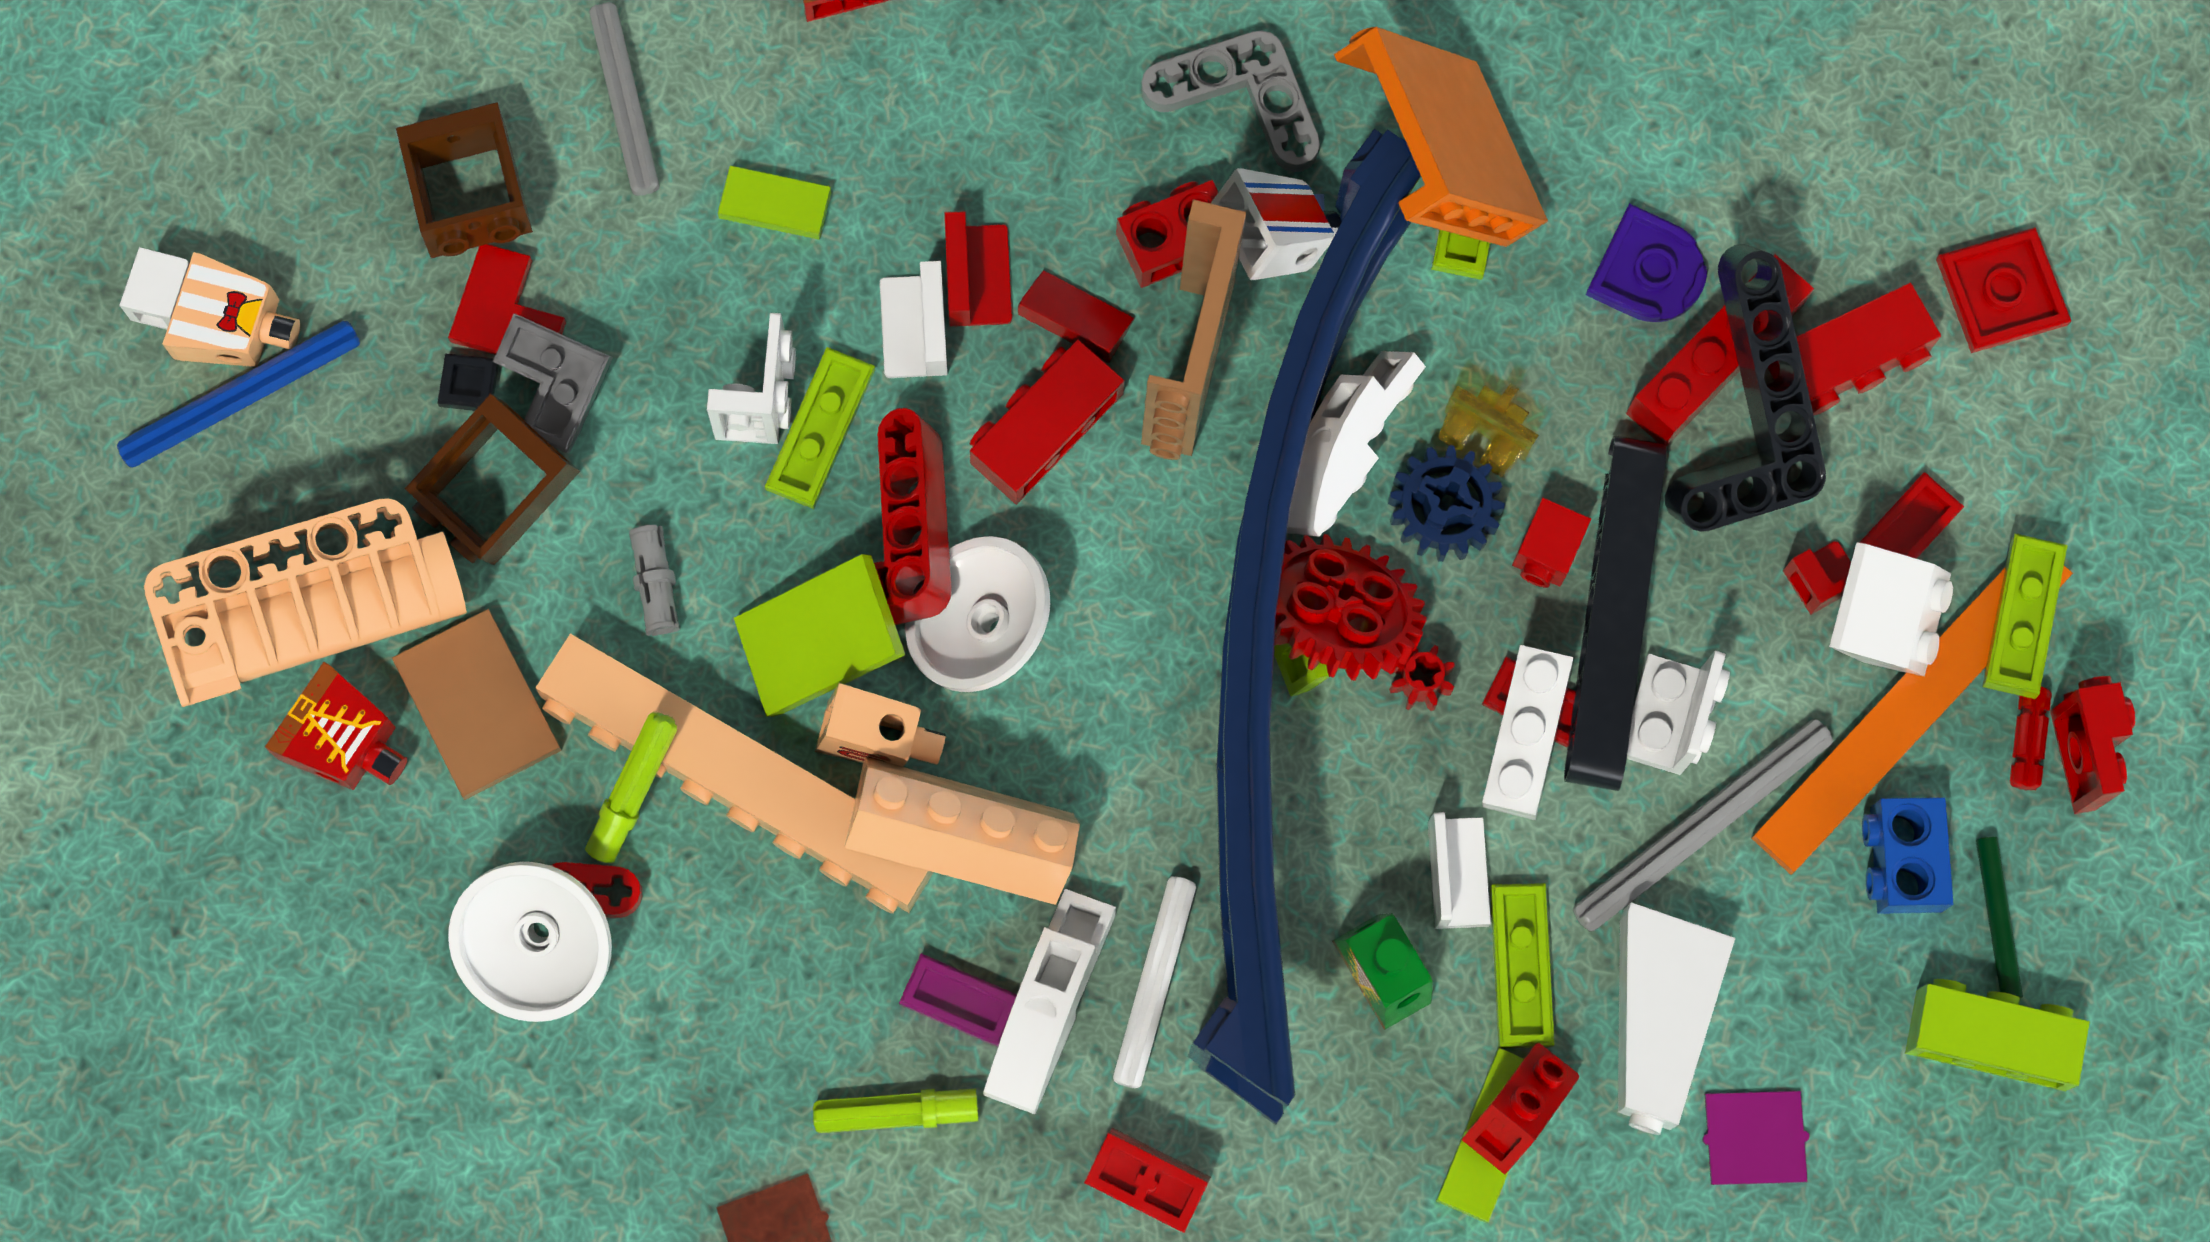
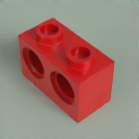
M1213 180L1200 185L1195 181L1185 183L1175 188L1169 194L1170 197L1153 204L1150 201L1138 202L1124 210L1122 217L1117 218L1116 235L1141 288L1182 272L1188 225L1185 218L1190 214L1193 200L1211 204L1219 193ZM1155 233L1162 237L1164 243L1155 248H1148L1143 246L1137 239L1142 234Z

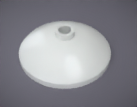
M993 536L973 538L950 548L952 591L947 607L940 614L931 618L905 623L907 646L918 669L936 684L953 691H981L1007 680L1030 659L1038 647L1047 626L1050 612V590L1041 565L1030 552L1017 543ZM924 580L916 585L913 594L922 588ZM998 621L996 627L990 632L991 625Z
M514 862L500 865L485 872L474 880L460 896L453 909L449 924V949L460 979L480 1002L490 1009L513 1019L541 1022L571 1014L582 1007L601 986L610 965L612 952L611 933L600 904L580 881L568 873L546 864ZM534 923L545 925L549 935L547 937L538 936L534 930Z

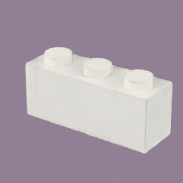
M1520 645L1482 801L1484 808L1536 820L1571 674L1573 657Z

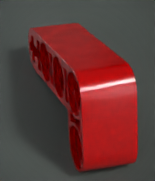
M897 408L890 411L882 419L877 435L884 561L875 562L874 565L895 625L931 618L940 614L947 607L952 591L943 444L941 436L917 413L908 408ZM918 482L915 490L908 494L910 487ZM918 531H921L919 538L910 544L913 536ZM924 580L922 588L913 594L916 585Z

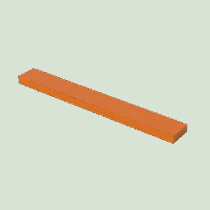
M2065 566L2063 567L2060 587L2073 574ZM2005 568L1939 637L1937 656L1931 665H1927L1925 677L1905 673L1753 835L1751 839L1790 875L1805 862L1987 666Z

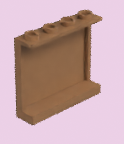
M1197 200L1192 202L1187 225L1180 290L1204 295V300L1183 382L1149 374L1141 444L1150 446V453L1157 457L1178 460L1181 454L1189 456L1193 454L1235 284L1246 212Z

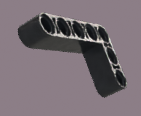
M1746 244L1734 245L1724 252L1718 264V276L1758 453L1683 475L1673 480L1668 486L1665 493V506L1668 513L1684 525L1699 532L1717 529L1807 501L1819 494L1826 481L1824 460L1780 264L1771 253ZM1755 259L1757 262V273L1750 282L1744 284L1741 279L1743 266L1748 261ZM1767 310L1769 315L1767 327L1762 332L1755 334L1753 331L1754 319L1760 312ZM1778 361L1780 364L1779 375L1774 382L1766 385L1764 381L1766 368L1771 363ZM1789 411L1791 414L1789 427L1784 432L1777 434L1775 429L1777 419L1783 413ZM1801 461L1802 471L1796 481L1788 484L1787 473L1789 468ZM1752 477L1753 486L1750 493L1742 499H1738L1737 489L1739 484L1744 479ZM1699 492H1703L1704 501L1701 508L1693 514H1688L1687 505L1691 497Z

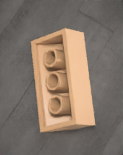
M865 757L844 848L1056 905L1073 868L1080 824L1075 815L1067 811Z

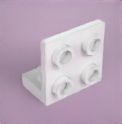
M770 313L763 393L755 392L754 388L743 384H727L723 386L722 390L709 389L707 412L715 440L778 444L779 430L789 429L791 398H788V381H784V379H794L796 348H792V331L784 330L781 313Z
M1714 651L1701 669L1652 654L1647 655L1634 699L1627 759L1681 775L1690 763H1698L1702 752H1708L1716 728V722L1708 720L1709 714L1712 713L1715 703L1722 701L1730 677V671L1722 669L1725 653Z

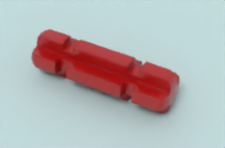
M2041 687L2040 694L2036 699L2019 696L2018 709L2022 710L2020 716H2017L2012 756L2017 759V762H2015V765H2011L2010 774L2011 786L2018 789L2036 790L2042 784L2044 767L2039 765V762L2045 759L2049 718L2045 714L2046 711H2050L2052 693L2048 688Z

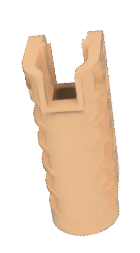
M389 498L370 501L161 564L152 569L147 575L144 584L147 603L182 707L241 690L240 683L467 613L459 578L444 533L440 532L417 539L406 508L398 501ZM383 513L386 521H396L398 525L391 532L390 539H385L381 531L372 532L364 535L365 539L362 540V543L365 547L357 548V533L350 521L358 520V531L374 525L377 514ZM325 529L338 530L346 539V549L338 555L324 554L316 545L315 538L319 532ZM306 536V550L313 563L304 565V555L299 554L287 559L286 570L278 571L274 564L257 567V573L261 579L250 581L249 564L242 553L253 551V561L256 562L269 557L270 546L279 545L282 552L299 549L298 544L300 542L296 537ZM222 560L234 562L241 570L239 581L229 588L217 587L209 579L211 567ZM199 567L200 580L208 595L197 598V590L193 586L179 592L180 601L175 604H170L165 596L156 597V591L164 588L162 579L172 576L177 584L193 581V578L188 570ZM193 628H199L205 632L204 642L195 647L186 644V633Z

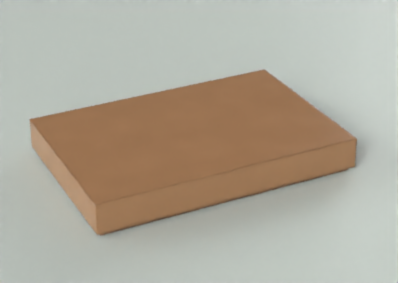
M489 609L392 657L464 800L562 751Z

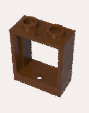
M498 102L396 128L420 232L431 259L439 256H457L467 251V249L493 242L507 243L515 240L520 235L533 232L509 136ZM497 149L510 202L435 221L423 168Z
M490 394L405 487V490L417 500L412 509L434 528H437L442 523L455 535L449 543L463 557L473 564L479 558L495 565L580 471L506 402ZM499 430L547 475L489 539L486 540L438 494L489 438Z

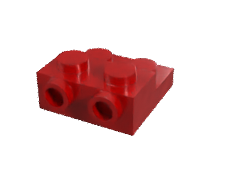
M2099 676L2079 682V689L2064 694V701L2050 711L2074 814L2096 811L2125 791L2124 784L2127 782V768L2122 754L2115 752V747L2133 735L2132 728L2135 726L2136 718L2131 699L2123 695L2121 682L2112 683L2111 676Z

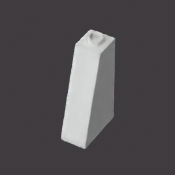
M1630 903L1623 910L1620 919L1618 1112L1630 1116L1629 1126L1646 1133L1660 1135L1662 1128L1671 1130L1679 1125L1735 938L1634 903Z

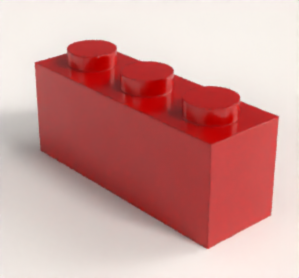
M1911 282L1796 337L1813 415L1823 413L1841 401L1838 395L1855 387L1858 394L1864 393L1885 381V372L1899 365L1903 372H1907L1919 367L1932 357L1929 351L1940 339L1941 334ZM1778 361L1768 366L1774 380L1780 372Z
M1079 340L1067 351L1063 347L1058 348L1044 363L1041 369L1044 372L1043 376L1032 387L1028 384L1022 385L1006 404L1008 411L996 424L992 421L986 422L970 441L972 446L970 449V464L1016 505L1123 396L1124 380Z

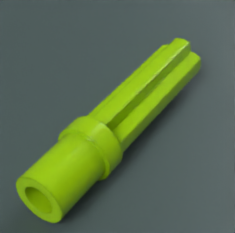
M652 712L648 715L610 797L605 799L599 811L600 817L586 844L585 851L594 859L604 863H613L629 830L634 828L639 818L638 811L677 732V725L672 717L659 712Z
M976 1088L946 1091L922 1089L921 1093L818 1100L814 1102L813 1106L814 1127L818 1133L910 1126L935 1128L938 1124L978 1122Z

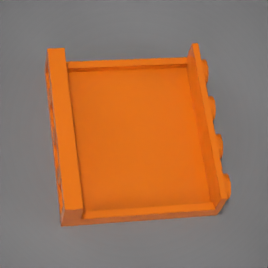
M1370 27L1357 32L1350 38L1349 45L1334 54L1337 62L1377 74L1425 185L1398 202L1406 221L1504 247L1509 246L1548 222L1477 61L1379 27Z

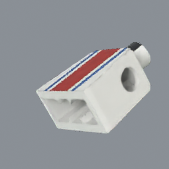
M1236 168L1211 202L1214 205L1246 212L1239 259L1250 280L1308 271L1330 246L1342 223L1337 212L1322 211L1310 186L1303 180L1248 169Z

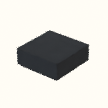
M445 353L437 402L439 407L475 411L490 394H495L499 364L493 362L494 358Z

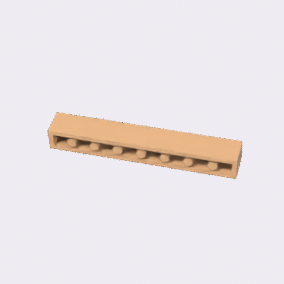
M569 634L536 686L540 697L546 701L542 707L544 711L567 725H570L572 720L576 718L590 726L592 729L588 736L616 752L619 745L632 750L650 713L659 712L672 717L677 725V732L655 775L656 777L662 778L667 771L684 781L680 790L704 805H708L712 798L730 808L726 816L737 825L750 832H754L758 825L776 835L772 842L776 847L797 859H801L804 852L823 863L819 871L825 876L847 887L852 879L869 889L866 898L870 902L891 914H894L897 907L909 913L934 873L844 848L855 803L854 798L572 634Z

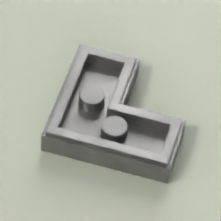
M513 314L493 362L540 383L524 420L554 448L570 453L613 357L520 315Z

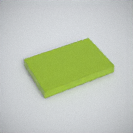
M861 554L734 617L766 717L784 714L836 689L839 683L846 684L905 655L871 555Z

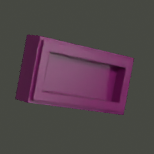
M921 953L899 1001V1005L998 1047L1017 994Z

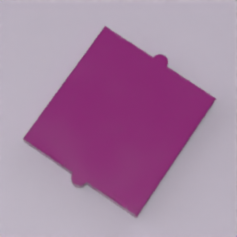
M1801 1091L1705 1094L1707 1134L1703 1136L1702 1141L1705 1145H1708L1711 1185L1808 1182L1805 1142L1809 1140L1810 1136L1803 1129Z

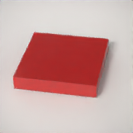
M2036 227L1944 253L1936 258L1971 353L2068 326L2071 323V318Z

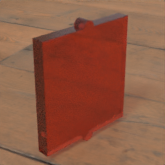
M808 1173L716 1207L728 1242H832L825 1223L829 1219V1215L827 1212L821 1211Z

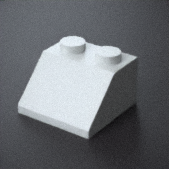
M1856 542L1829 647L1867 664L1925 677L1927 665H1931L1934 662L1939 649V635L1936 631L1941 612L1947 611L1952 600L1953 585L1950 581L1951 573L1929 562Z

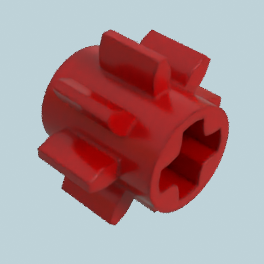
M1434 645L1430 652H1419L1416 648L1405 665L1397 664L1394 673L1401 675V678L1394 681L1389 690L1390 693L1403 691L1408 697L1406 702L1407 710H1410L1416 701H1425L1427 708L1430 711H1434L1437 706L1436 693L1439 692L1442 695L1450 696L1453 692L1454 686L1450 682L1445 681L1444 677L1453 671L1455 664L1454 662L1443 663L1437 656L1439 649L1437 645ZM1416 667H1420L1423 674L1433 673L1434 676L1429 687H1425L1422 680L1412 681L1411 678Z

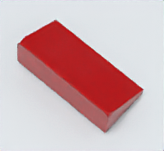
M1044 270L1018 304V315L1073 344L1079 340L1097 357L1110 363L1134 321V318Z

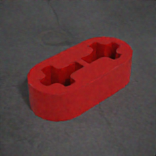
M559 862L550 865L568 873L586 886L600 904L607 918L626 917L634 913L640 906L643 897L642 886L636 875L626 868L572 862ZM621 878L625 888L632 890L631 897H623L620 901V906L613 907L610 898L606 895L594 894L595 887H613L614 880Z

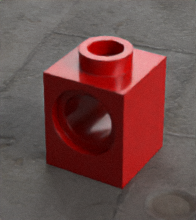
M1542 498L1512 566L1521 569L1520 576L1533 585L1548 588L1552 583L1560 587L1569 572L1591 522V518Z

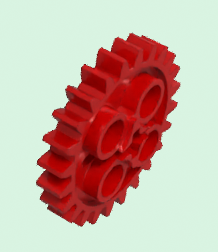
M1324 534L1320 545H1317L1312 538L1304 535L1300 546L1291 540L1285 543L1276 611L1275 630L1277 631L1274 645L1288 643L1292 646L1288 656L1290 659H1295L1302 654L1308 657L1307 664L1309 670L1315 669L1319 663L1327 666L1329 677L1334 678L1338 669L1341 668L1345 669L1351 680L1356 681L1360 670L1363 669L1373 680L1377 678L1381 668L1389 674L1394 673L1397 664L1405 665L1411 653L1415 652L1423 635L1422 629L1427 620V617L1420 614L1425 602L1424 600L1413 598L1418 588L1416 584L1401 583L1406 572L1403 568L1389 570L1386 567L1389 556L1384 555L1376 560L1370 557V545L1366 544L1360 551L1352 549L1350 538L1345 537L1341 546L1334 545L1328 534Z

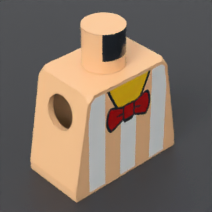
M193 252L162 344L173 359L180 361L258 367L265 343L286 349L295 347L300 333V320L276 314L280 299L272 286L266 282L203 254Z

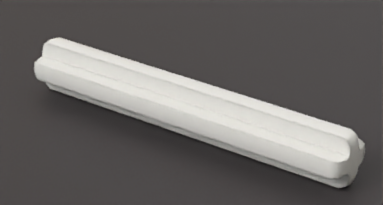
M1170 877L1166 885L1113 1075L1114 1082L1122 1086L1139 1088L1142 1085L1196 890L1194 882L1182 877Z

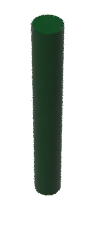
M1998 837L1980 838L1976 840L1999 989L2000 992L2022 998L2023 992Z

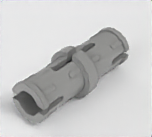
M657 525L640 526L629 532L637 574L633 577L635 591L640 592L647 636H657L680 630L672 588L676 584L675 572L669 569L663 527H657Z

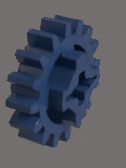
M1453 445L1448 446L1444 457H1438L1433 447H1429L1424 455V463H1421L1413 456L1408 459L1406 468L1410 475L1397 472L1393 484L1402 491L1390 492L1388 504L1400 509L1392 513L1390 522L1391 525H1405L1406 528L1400 538L1403 544L1414 538L1420 542L1417 555L1422 557L1430 547L1436 549L1438 562L1444 561L1448 550H1454L1459 560H1463L1468 554V544H1471L1479 551L1485 547L1487 540L1483 532L1495 535L1500 524L1491 516L1501 515L1505 503L1492 498L1500 493L1503 486L1501 482L1488 483L1486 480L1492 469L1489 463L1478 469L1472 465L1475 459V452L1469 451L1462 460L1456 458V451ZM1435 473H1450V475L1436 479L1429 476ZM1468 482L1476 490L1480 502L1471 497L1467 485ZM1445 494L1454 498L1453 505L1449 507L1448 511L1441 510L1438 507ZM1411 500L1414 501L1413 504L1422 508L1426 520L1424 525L1417 519ZM1457 526L1466 530L1454 535L1441 534L1442 531Z

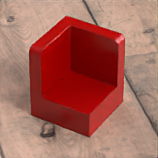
M1833 541L1814 553L1811 549H1808L1792 558L1783 572L1810 615L1842 598L1851 561L1840 543Z

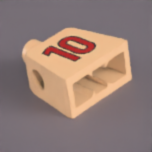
M839 683L828 700L815 752L864 763L865 757L904 767L910 757L937 765L942 754L946 734L917 726L921 709ZM879 725L901 731L900 738L896 741L885 739L880 733Z

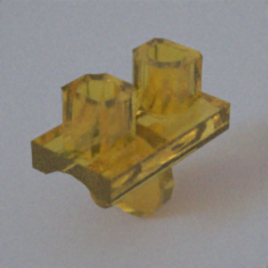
M1510 383L1502 395L1485 385L1478 397L1457 386L1449 398L1444 411L1447 415L1438 438L1447 445H1453L1456 450L1462 451L1474 431L1492 441L1483 454L1480 463L1482 465L1489 463L1492 466L1491 472L1499 477H1504L1518 462L1519 458L1523 461L1526 460L1539 435L1522 425L1529 412L1513 403L1520 388Z

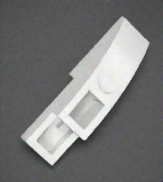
M1381 351L1363 375H1340L1309 425L1291 501L1287 533L1320 537L1324 531L1334 524L1338 511L1351 494L1360 489L1365 483L1367 473L1379 459L1367 443L1382 431L1386 418L1396 405L1411 393L1414 387L1413 383L1426 367L1415 352Z
M1067 889L1064 890L1049 927H1044L1021 983L986 1082L984 1096L1036 1114L1076 1019L1078 1003L1116 916V907Z

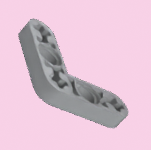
M1254 31L1158 62L1150 66L1143 75L1141 82L1142 98L1147 106L1159 112L1174 111L1246 87L1277 164L1285 170L1298 172L1311 167L1317 158L1320 145L1317 131L1284 47L1278 37L1270 32ZM1254 46H1260L1263 52L1272 51V54L1269 55L1268 65L1261 66L1258 60H1250L1242 63L1241 72L1243 74L1236 75L1235 60L1230 53L1236 52L1237 62L1252 56ZM1206 62H1218L1224 66L1227 76L1219 83H1206L1198 75L1199 67ZM1189 68L1190 83L1195 90L1188 91V83L1186 81L1173 86L1172 96L1164 97L1161 91L1152 92L1156 87L1157 78L1164 77L1167 83H1174L1183 80L1184 72L1182 69ZM1272 91H1281L1289 95L1292 100V107L1284 113H1273L1266 108L1263 99ZM1296 118H1300L1301 121L1293 122L1292 130L1295 138L1299 143L1306 141L1308 143L1304 148L1302 157H1296L1293 151L1284 152L1283 150L1287 147L1288 134L1284 125L1289 124ZM1273 126H1281L1277 130H1274Z

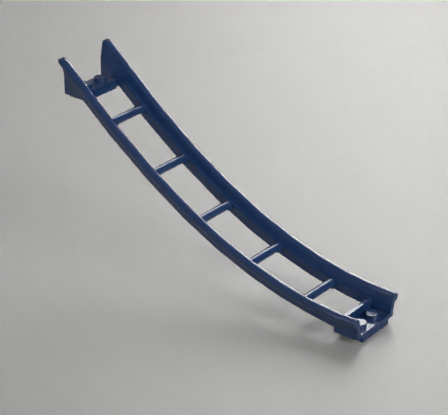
M1374 129L1344 168L1335 205L1341 215L1340 220L1342 223L1330 243L1297 317L1269 400L1237 538L1222 648L1216 773L1220 916L1227 997L1224 998L1193 1041L1188 1057L1199 1065L1198 1068L1239 1096L1275 1125L1284 1114L1283 1105L1287 1108L1295 1096L1274 884L1270 724L1276 611L1290 506L1309 425L1316 414L1327 378L1357 310L1386 259L1412 223L1406 221L1398 202L1409 195L1421 175L1406 141L1388 129L1384 134Z

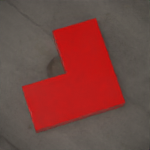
M489 244L479 246L448 336L450 343L496 355L513 314L520 315L557 333H563L566 324L564 317L518 305L532 264L531 256Z

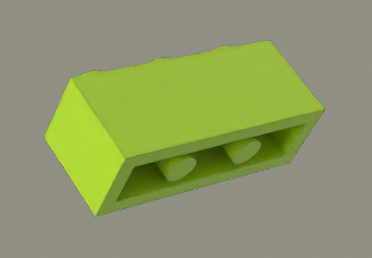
M1934 979L1933 985L1926 984L1916 990L1905 1054L2061 1091H2067L2079 1086L2090 1021L2073 1018L2074 1011L2072 1009L2054 1004H2041L2040 1010L2019 1005L2020 998L2018 996L2004 992L1989 991L1986 997L1966 993L1967 986L1965 984L1948 979Z

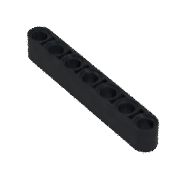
M1615 435L1611 440L1608 455L1613 456L1609 474H1605L1565 761L1564 782L1619 791L1623 781L1665 471L1666 444Z

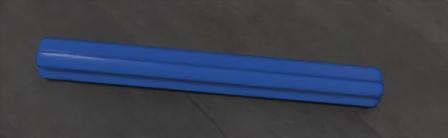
M342 321L119 441L117 444L118 452L126 465L136 467L359 346L360 340L352 325L348 321Z

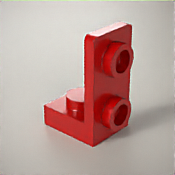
M1536 1043L1496 1098L1474 1122L1461 1140L1505 1175L1537 1139L1578 1081L1579 1074L1542 1044Z

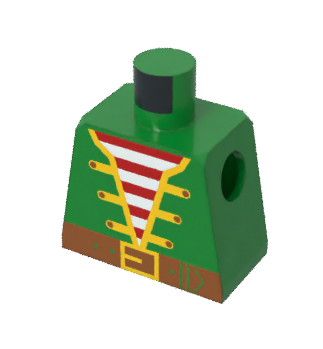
M1393 913L1378 914L1332 940L1384 1030L1431 1004L1432 978Z

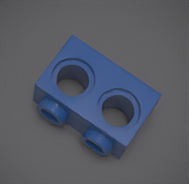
M1881 798L1870 807V814L1863 816L1862 821L1864 845L1866 847L1873 846L1874 867H1869L1866 872V891L1869 900H1876L1877 914L1942 913L1954 905L1946 799ZM1894 818H1902L1911 824L1914 830V840L1912 842L1903 841L1895 835L1892 828ZM1898 871L1909 872L1916 878L1918 883L1917 895H1908L1900 890L1896 882Z

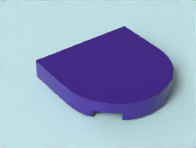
M1629 203L1585 295L1636 319L1648 322H1664L1679 317L1677 315L1686 310L1688 311L1697 302L1706 283L1707 269L1692 235L1683 228Z

